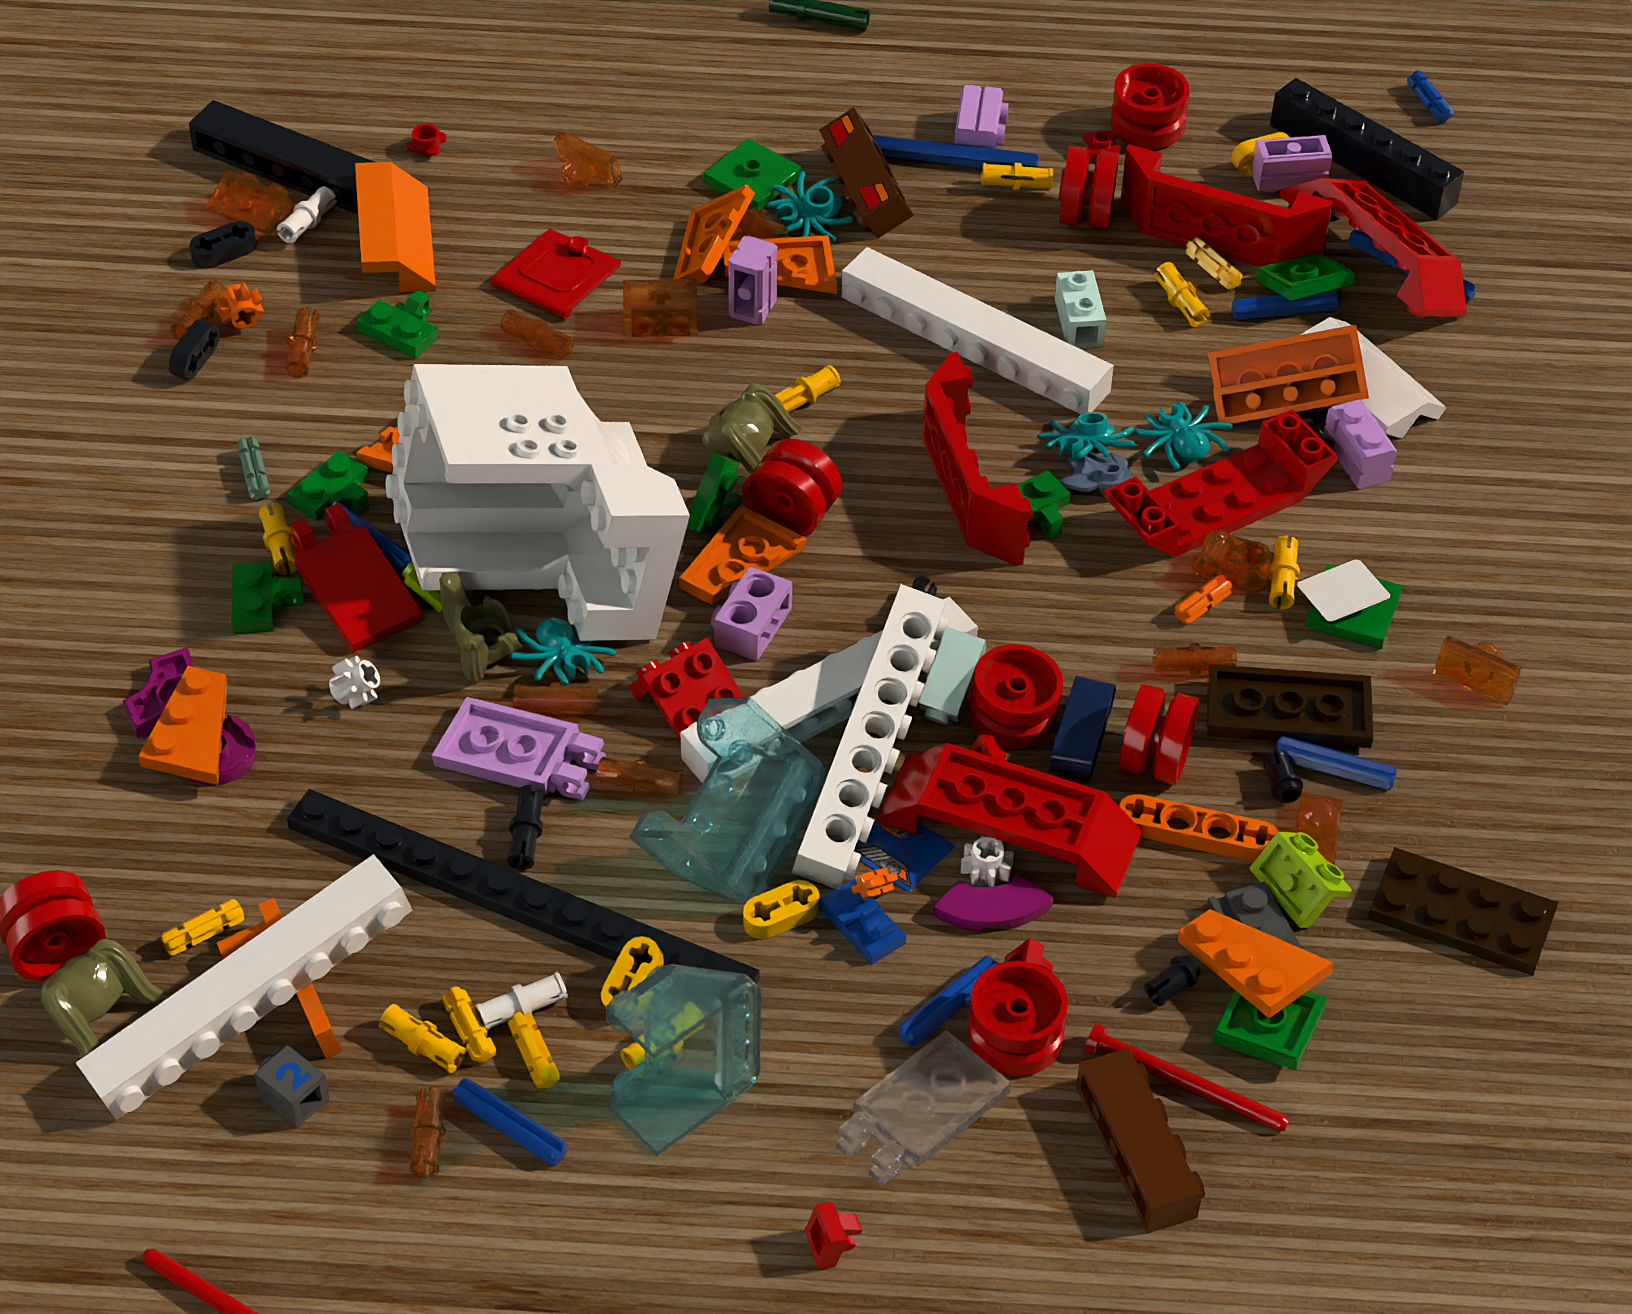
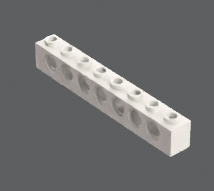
M902 584L900 585L792 869L793 874L834 889L841 886L844 876L853 878L862 855L854 852L857 841L866 843L875 820L867 817L871 806L879 808L887 787L886 784L880 782L883 772L892 774L900 752L892 747L896 738L905 739L912 717L906 715L905 712L908 704L915 707L918 704L925 684L917 680L921 671L929 674L937 652L930 649V645L933 639L941 641L949 618L942 616L946 600ZM906 634H912L918 639L910 638ZM894 666L901 667L906 671H898L894 668ZM880 699H887L894 703V705L885 704ZM868 733H876L882 738H873ZM855 766H862L866 768L869 772H860L855 768ZM841 801H851L857 807H848L844 805ZM828 835H837L844 842L832 841Z

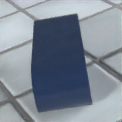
M1081 676L1075 677L1055 740L1050 761V772L1091 780L1111 714L1116 684Z

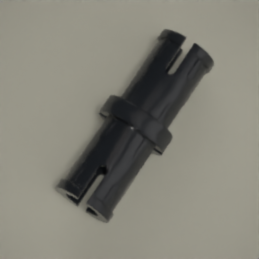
M524 785L518 790L516 816L511 818L509 827L512 840L507 863L517 869L520 854H523L521 870L533 867L536 841L542 835L543 822L540 820L543 800L545 799V791L536 786L534 797L530 800L532 785Z

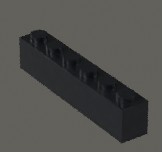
M1298 78L1293 79L1275 93L1270 126L1286 133L1289 137L1325 135L1332 153L1333 162L1435 220H1438L1458 203L1464 176L1463 170Z
M212 100L189 122L193 151L309 196H312L320 187H327L336 195L333 198L337 200L335 206L358 215L355 163H372L374 161Z

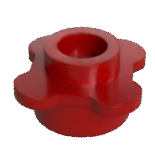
M420 124L412 130V141L407 142V150L418 152L421 155L435 156L440 153L439 147L441 143L446 142V134L440 132L438 127L433 124Z
M1098 130L1094 133L1087 132L1083 135V141L1087 143L1090 158L1096 161L1097 154L1101 150L1120 152L1121 147L1116 144L1117 135L1113 131Z

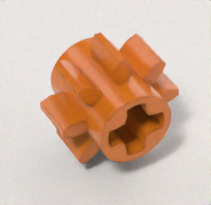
M245 283L226 287L222 293V298L216 299L222 323L226 324L232 321L237 330L255 325L259 315L264 314L261 305L263 300L258 289L249 291Z

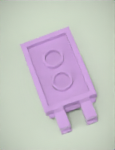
M466 697L434 750L432 759L436 767L518 788L524 785H532L531 791L534 792L535 787L538 786L545 791L546 795L548 792L554 793L557 789L564 797L584 800L590 789L589 783L584 781L587 776L585 768L600 770L606 760V754L601 752L604 746L603 739L579 732L578 724ZM574 759L581 767L572 765V760Z

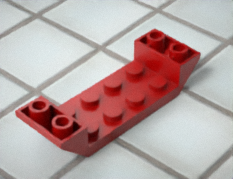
M1128 144L1120 203L1141 233L1184 246L1189 241L1198 237L1209 245L1208 248L1212 247L1221 256L1258 267L1315 252H1320L1324 255L1333 201L1298 192L1290 209L1161 173L1162 153Z
M1320 178L1281 189L1279 196L1289 203V209L1298 192L1333 201L1331 216H1346L1349 218V225L1360 232L1368 234L1373 239L1372 244L1376 248L1393 255L1397 259L1396 264L1401 269L1409 272L1397 296L1407 304L1406 309L1411 314L1419 318L1437 316L1443 319L1447 317H1463L1467 309L1461 261L1367 182Z
M952 352L925 385L922 441L967 546L1015 566L1023 565L1025 548L1030 546L1027 523L1032 520L1033 516L1031 503L1027 497H1022L1017 483L990 488L987 477L980 475L977 454L974 449L969 450L965 430L966 415L971 413L968 388L973 387V377L970 367L963 365L958 352Z
M1291 409L1261 423L1258 444L1150 491L1137 477H1133L1105 489L1103 496L1147 545L1177 557L1301 502L1337 462L1338 455Z
M949 743L941 744L905 758L877 815L876 821L877 823L916 835L924 816L1062 859L1078 865L1075 886L1116 898L1142 836V830L1104 791Z

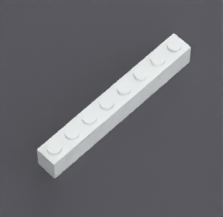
M866 247L842 270V298L945 349L958 352L960 356L1079 414L1092 412L1111 391L1114 365L871 248Z
M950 597L944 599L947 602L942 616L949 618L946 628L950 627L977 637L978 626ZM883 630L870 637L860 639L856 644L838 653L828 655L822 661L805 670L796 671L789 678L771 687H765L755 695L737 704L729 705L721 712L701 722L691 724L687 729L681 731V759L707 790H710L850 718ZM906 634L910 638L918 639L912 634ZM933 639L930 649L938 652L941 641ZM894 666V668L898 671H906L901 667ZM921 671L917 681L920 682L928 678L929 674Z
M373 854L77 1061V1066L114 1118L118 1120L127 1112L137 1109L144 1100L161 1088L175 1082L181 1074L202 1059L212 1056L219 1047L240 1032L250 1029L257 1020L274 1008L288 1002L294 994L315 979L325 976L332 967L346 957L363 949L370 940L387 928L397 925L404 916L413 911L402 887Z

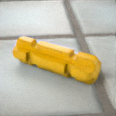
M1196 237L1186 244V254L1227 290L1232 291L1235 287L1241 285L1242 273L1234 266L1230 267L1231 264L1212 247L1208 248L1209 245L1201 238Z
M230 899L218 905L220 910L216 912L212 908L182 923L183 928L179 930L177 927L163 932L161 941L164 949L170 956H175L187 950L186 945L191 944L193 947L223 932L224 926L227 925L228 928H231L243 922L244 914L241 906L235 899Z
M458 986L450 988L449 992L443 994L442 1003L446 1011L451 1012L450 1018L463 1044L467 1043L466 1050L471 1059L479 1064H484L488 1059L495 1056L496 1048L491 1038H487L488 1032L475 1007H470L472 1002L466 990L460 989Z
M521 1011L514 1013V1017L508 1021V1027L527 1069L531 1071L530 1076L534 1085L538 1089L546 1088L548 1090L553 1088L554 1083L560 1079V1074L555 1063L551 1062V1054L538 1030L533 1015L531 1013L523 1015Z

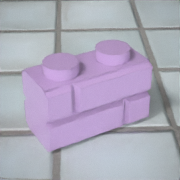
M964 85L962 87L954 144L996 149L997 145L1003 146L1005 125L1000 123L1007 124L1009 103L1002 102L1003 91L1001 88L985 87L981 89L980 86Z
M1325 135L1256 140L1251 170L1257 190L1275 193L1286 187L1320 178H1329L1332 153Z
M743 236L737 246V250L733 252L728 260L729 315L731 318L761 325L768 316V311H771L777 301V245L775 243L751 236Z
M1358 399L1332 406V408L1328 409L1327 425H1325L1323 436L1329 437L1334 442V450L1338 455L1337 459L1346 473L1350 475L1355 486L1358 489H1364L1389 481L1392 477L1394 468L1392 464L1395 463L1397 450L1363 401Z

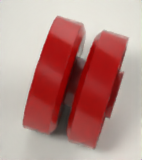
M1143 63L1130 66L1121 71L1114 83L1110 125L1117 138L1126 144L1145 149L1168 147L1179 141L1185 132L1186 109L1188 108L1190 94L1188 81L1184 75L1174 68L1161 64Z
M1069 146L1066 166L1062 170L1059 201H1061L1059 224L1077 226L1082 220L1084 204L1089 205L1088 223L1090 227L1109 230L1119 164L1118 151L1101 150L1097 154L1094 171H1089L1090 152L1088 148Z
M787 438L773 443L743 484V499L748 509L803 537L813 533L826 512H828L842 492L841 475L837 466L827 454L810 443L799 439Z
M1008 644L998 646L982 655L975 666L973 684L968 701L967 716L973 730L979 735L993 736L999 747L1019 750L1033 747L1047 739L1055 726L1058 706L1063 692V675L1058 664L1045 652L1028 645Z
M1141 684L1126 722L1119 771L1140 776L1148 769L1153 753H1155L1153 765L1155 780L1176 786L1182 775L1198 716L1200 698L1178 693L1172 698L1166 716H1164L1166 703L1164 689Z
M62 870L39 872L21 879L9 887L0 897V937L5 943L14 970L25 979L45 981L68 959L86 954L99 940L106 939L103 923L97 910L93 907L85 882L74 873Z
M1016 960L998 963L984 971L973 985L970 1000L967 1037L972 1053L984 1066L999 1074L1019 1077L1037 1074L1053 1064L1062 1051L1069 1002L1064 985L1054 973L1036 963Z

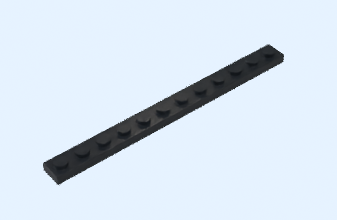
M308 789L287 817L288 828L365 860L374 854L381 864L389 870L613 961L618 959L628 941L635 937H648L656 942L663 954L664 963L657 979L738 1012H741L760 980L759 969L314 790ZM648 949L642 955L635 953L633 956L637 963L636 970H638L643 962L650 964L652 961L648 954Z

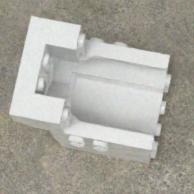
M414 364L411 380H406L404 385L406 406L405 411L400 412L398 416V432L400 437L398 444H393L392 447L393 472L392 475H387L386 495L393 500L394 520L396 523L401 524L421 589L440 590L439 578L443 572H457L465 590L558 589L560 598L565 599L568 607L569 623L575 626L580 641L656 639L690 515L675 479L647 466L630 423L601 422L577 391L567 366Z

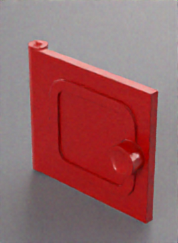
M549 228L491 278L490 285L497 289L506 290L567 320L571 315V310L621 266V260L588 246V241L584 237L575 236L570 238ZM572 252H581V257H575L570 254Z

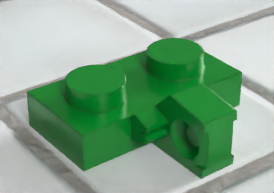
M420 290L409 296L405 304L400 302L395 307L379 299L356 320L359 332L415 359L438 339V327L426 322L427 315L432 312V308H430L431 297Z
M338 450L287 493L288 504L316 521L325 515V508L332 506L334 502L342 503L360 516L370 508L367 496L368 491L360 486L369 478L368 467Z
M713 453L689 509L688 528L710 534L712 528L717 527L721 521L725 507L737 510L742 504L743 496L732 492L738 480L737 469L740 462Z
M1049 470L1018 484L1022 497H1027L1032 507V520L1028 521L1027 524L1030 526L1035 524L1048 539L1062 534L1061 528L1064 517L1059 513L1058 509L1070 504L1071 493Z
M272 562L232 565L231 625L233 634L273 631L274 611L280 610L282 607L303 606V584L301 578L274 577Z

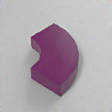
M188 647L150 659L151 672L147 683L137 694L123 700L125 712L137 738L152 732L187 666H192Z
M1017 876L1007 884L995 887H978L959 880L933 906V916L965 929L983 931V927L1009 926V929L1029 923L1044 914L1052 907L1053 897L1021 876Z

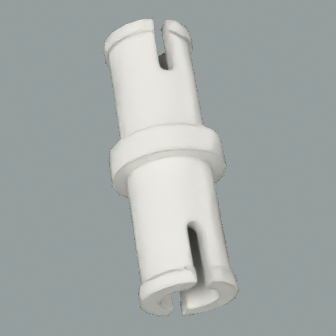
M320 187L307 201L299 202L294 207L293 213L278 224L277 230H279L278 235L287 243H294L307 229L316 227L320 223L321 216L336 205L337 200L333 199L336 197L334 192L327 187Z
M555 972L551 976L523 987L520 983L511 987V992L481 1004L478 1003L475 1006L482 1023L488 1031L490 1028L514 1017L513 1014L521 1011L523 1015L532 1014V1011L562 999H567L568 995L560 974Z

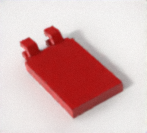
M340 503L325 508V514L328 517L325 520V524L332 535L320 541H317L314 531L305 518L290 524V529L294 533L290 535V540L297 549L295 551L297 555L295 557V567L352 654L423 621L422 610L366 527L361 528L359 523L352 526L349 515Z

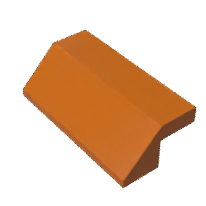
M392 162L355 163L362 273L398 272L399 293L416 292L417 290L422 292L436 291L428 187Z
M1356 324L1208 352L1218 422L1234 424L1277 416L1291 409L1299 412L1369 398Z

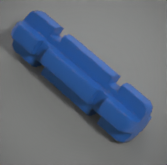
M1416 70L1413 75L1408 76V85L1417 94L1430 113L1433 114L1438 123H1445L1447 119L1453 117L1454 111L1451 109V106L1443 99L1442 95L1422 71Z

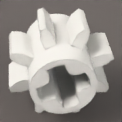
M354 656L349 660L346 658L332 666V670L336 675L330 679L329 688L331 694L339 703H349L351 709H354L360 705L364 706L377 698L373 689L379 686L380 676L376 667L367 660L360 661L358 656Z
M980 836V839L976 840L973 845L965 844L960 872L963 874L970 873L971 885L994 887L1001 880L1009 881L1014 853L1012 851H1004L1003 841L992 837Z

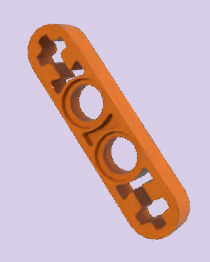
M1142 794L1128 795L1119 804V807L1142 830L1141 838L1254 862L1276 833L1279 832L1273 824L1266 821ZM1134 812L1142 813L1140 818L1132 817ZM1155 815L1160 816L1159 824L1154 823ZM1173 818H1180L1186 821L1189 827L1183 830H1176L1171 828L1167 821ZM1214 827H1221L1226 829L1230 836L1224 839H1217L1212 837L1208 830ZM1238 833L1243 834L1242 842L1237 841ZM1257 839L1265 840L1264 845L1256 844Z

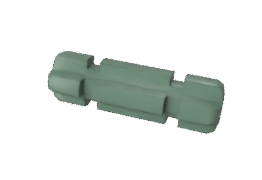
M252 436L247 439L241 438L237 445L249 496L253 500L267 498L270 494L269 483L261 452L259 451L258 440Z

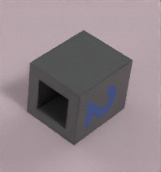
M288 1045L275 1056L266 1058L254 1073L259 1099L295 1128H298L329 1101L325 1074Z

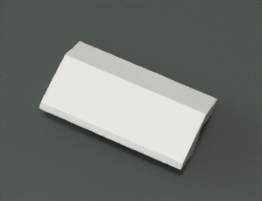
M1329 317L1300 335L1350 326L1351 324ZM1357 331L1369 395L1368 399H1363L1362 401L1384 433L1403 438L1419 415L1439 419L1447 407Z

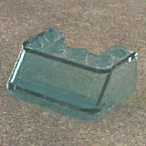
M752 698L709 699L698 718L697 734L701 743L717 756V759L681 822L678 823L664 811H648L641 816L629 837L673 875L734 902L746 903L751 898L765 893L820 795L825 784L826 775L822 763Z
M675 964L658 966L642 982L628 991L624 990L615 995L606 1006L607 1023L615 1031L625 1030L645 1051V1060L632 1070L626 1069L614 1079L610 1096L611 1110L656 1156L747 1092L759 1076L761 989L746 974Z

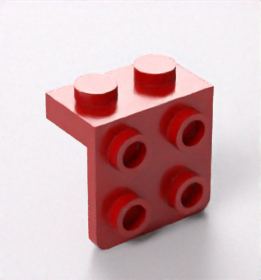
M708 637L693 646L689 640L668 652L671 659L661 665L656 659L636 671L639 678L628 686L636 701L648 693L651 694L680 742L681 731L687 729L691 724L701 722L721 712L725 707L745 700L744 695Z

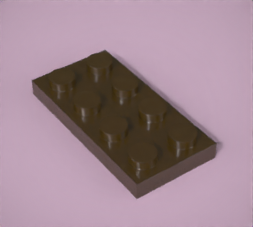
M1209 664L1207 674V736L1278 741L1280 737L1285 736L1310 744L1371 748L1374 738L1371 676Z
M1394 847L1370 907L1368 919L1533 976L1559 902Z

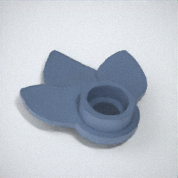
M1088 453L1083 458L1073 461L1071 455L1068 458V463L1075 472L1060 480V483L1069 489L1085 492L1098 489L1101 494H1104L1105 489L1131 479L1132 473L1127 468V460L1118 454L1109 453L1108 457H1099L1094 453Z

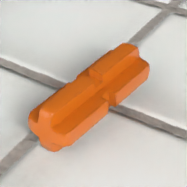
M1217 575L1201 586L1198 589L1199 591L1193 592L1176 604V611L1174 612L1176 619H1179L1185 625L1192 623L1207 612L1208 608L1214 607L1231 594V581L1227 580L1223 575Z
M883 867L857 875L855 877L857 885L851 886L854 895L860 893L863 900L893 891V882L897 881L898 877L895 872L889 874L887 868Z

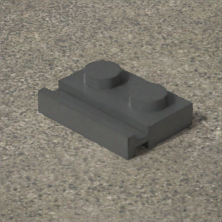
M1265 881L1226 892L1225 896L1221 898L1208 897L1207 910H1214L1301 948Z

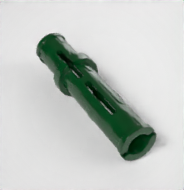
M820 0L769 1V12L794 16L799 21H805L806 19L817 20L864 31L867 30L869 25L870 9Z

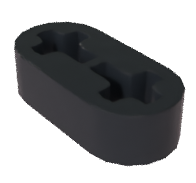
M236 221L197 235L190 241L189 245L193 264L200 268H212L248 255L255 250L257 245L255 229L250 223Z
M197 319L172 350L169 358L170 373L188 380L193 379L218 345L220 337L219 326Z

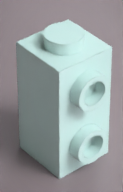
M1093 270L1057 273L1055 303L1065 342L1077 348L1103 347L1106 316Z
M950 627L946 628L918 702L920 709L926 711L924 715L926 718L947 725L949 720L959 723L972 688L975 666L987 648L984 639Z

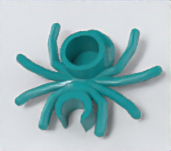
M800 171L797 180L798 197L784 186L774 185L776 191L789 197L774 200L767 204L768 208L777 207V219L781 218V228L779 230L781 234L799 229L804 222L802 237H807L811 222L813 227L822 236L829 235V240L835 242L837 240L836 237L827 232L820 224L843 225L854 221L853 216L832 219L840 213L842 208L841 198L826 187V185L835 183V178L833 177L817 182L804 195L803 182L805 172Z
M1178 402V404L1172 403L1171 415L1164 413L1160 407L1158 421L1150 413L1145 414L1146 420L1157 431L1136 428L1134 434L1142 437L1159 438L1143 453L1144 458H1148L1155 449L1166 443L1165 452L1167 460L1175 470H1178L1180 465L1176 460L1182 463H1195L1204 458L1210 450L1209 439L1218 444L1224 453H1228L1230 449L1226 443L1208 430H1230L1233 426L1231 423L1225 422L1199 424L1208 413L1209 407L1207 405H1204L1201 412L1191 421V414L1185 404Z
M1099 412L1081 414L1074 420L1070 430L1061 426L1055 420H1051L1050 425L1060 433L1046 432L1037 435L1038 439H1054L1046 444V449L1049 450L1059 445L1060 457L1067 453H1072V461L1083 458L1093 447L1098 449L1103 457H1108L1109 452L1105 446L1133 447L1135 445L1134 441L1118 440L1133 433L1134 428L1132 426L1114 434L1115 429L1108 422V417Z
M548 618L542 621L536 630V637L541 646L530 639L521 627H516L515 629L520 639L538 653L524 654L513 652L510 654V657L513 660L521 661L546 659L535 673L534 678L536 681H539L543 673L555 663L553 667L562 685H567L569 683L568 679H575V666L581 667L586 676H588L590 664L599 674L604 672L600 662L591 653L615 656L616 651L607 647L588 646L593 641H580L578 634L575 636L574 630L568 622L561 618Z

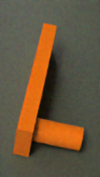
M274 897L258 904L265 921L216 942L223 959L283 918ZM311 982L296 994L320 1048L327 1059L342 1052V1049Z

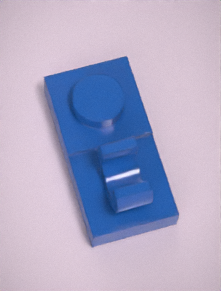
M853 878L821 897L819 909L872 965L905 945L906 934L880 908V905L873 898L863 900L860 893L853 894L851 886L857 885L856 880Z

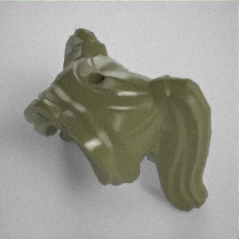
M752 383L742 393L740 399L730 402L711 417L709 425L703 434L702 441L705 449L711 455L714 453L735 460L731 455L733 453L751 474L762 460L759 452L765 448L773 430L786 436L797 435L802 430L800 423L788 414L781 402L768 388L762 384Z
M443 572L439 582L444 618L450 630L453 631L457 644L461 649L460 661L464 676L469 681L478 683L484 678V672L488 665L495 663L506 655L517 652L523 648V645L516 636L508 611L500 602L486 596L484 597L483 604L478 606L471 605L458 573Z
M104 938L91 947L86 954L68 959L45 980L41 989V1002L58 1028L77 1046L80 1059H82L99 1047V1043L88 1025L101 1018L118 1001L122 993L129 994L139 1002L152 1003L161 997L163 991L149 981L140 966L122 945L114 940Z

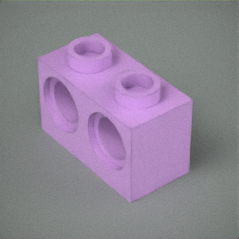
M749 566L741 580L736 579L733 582L728 599L724 605L717 606L712 615L711 628H714V646L758 661L792 609V581Z

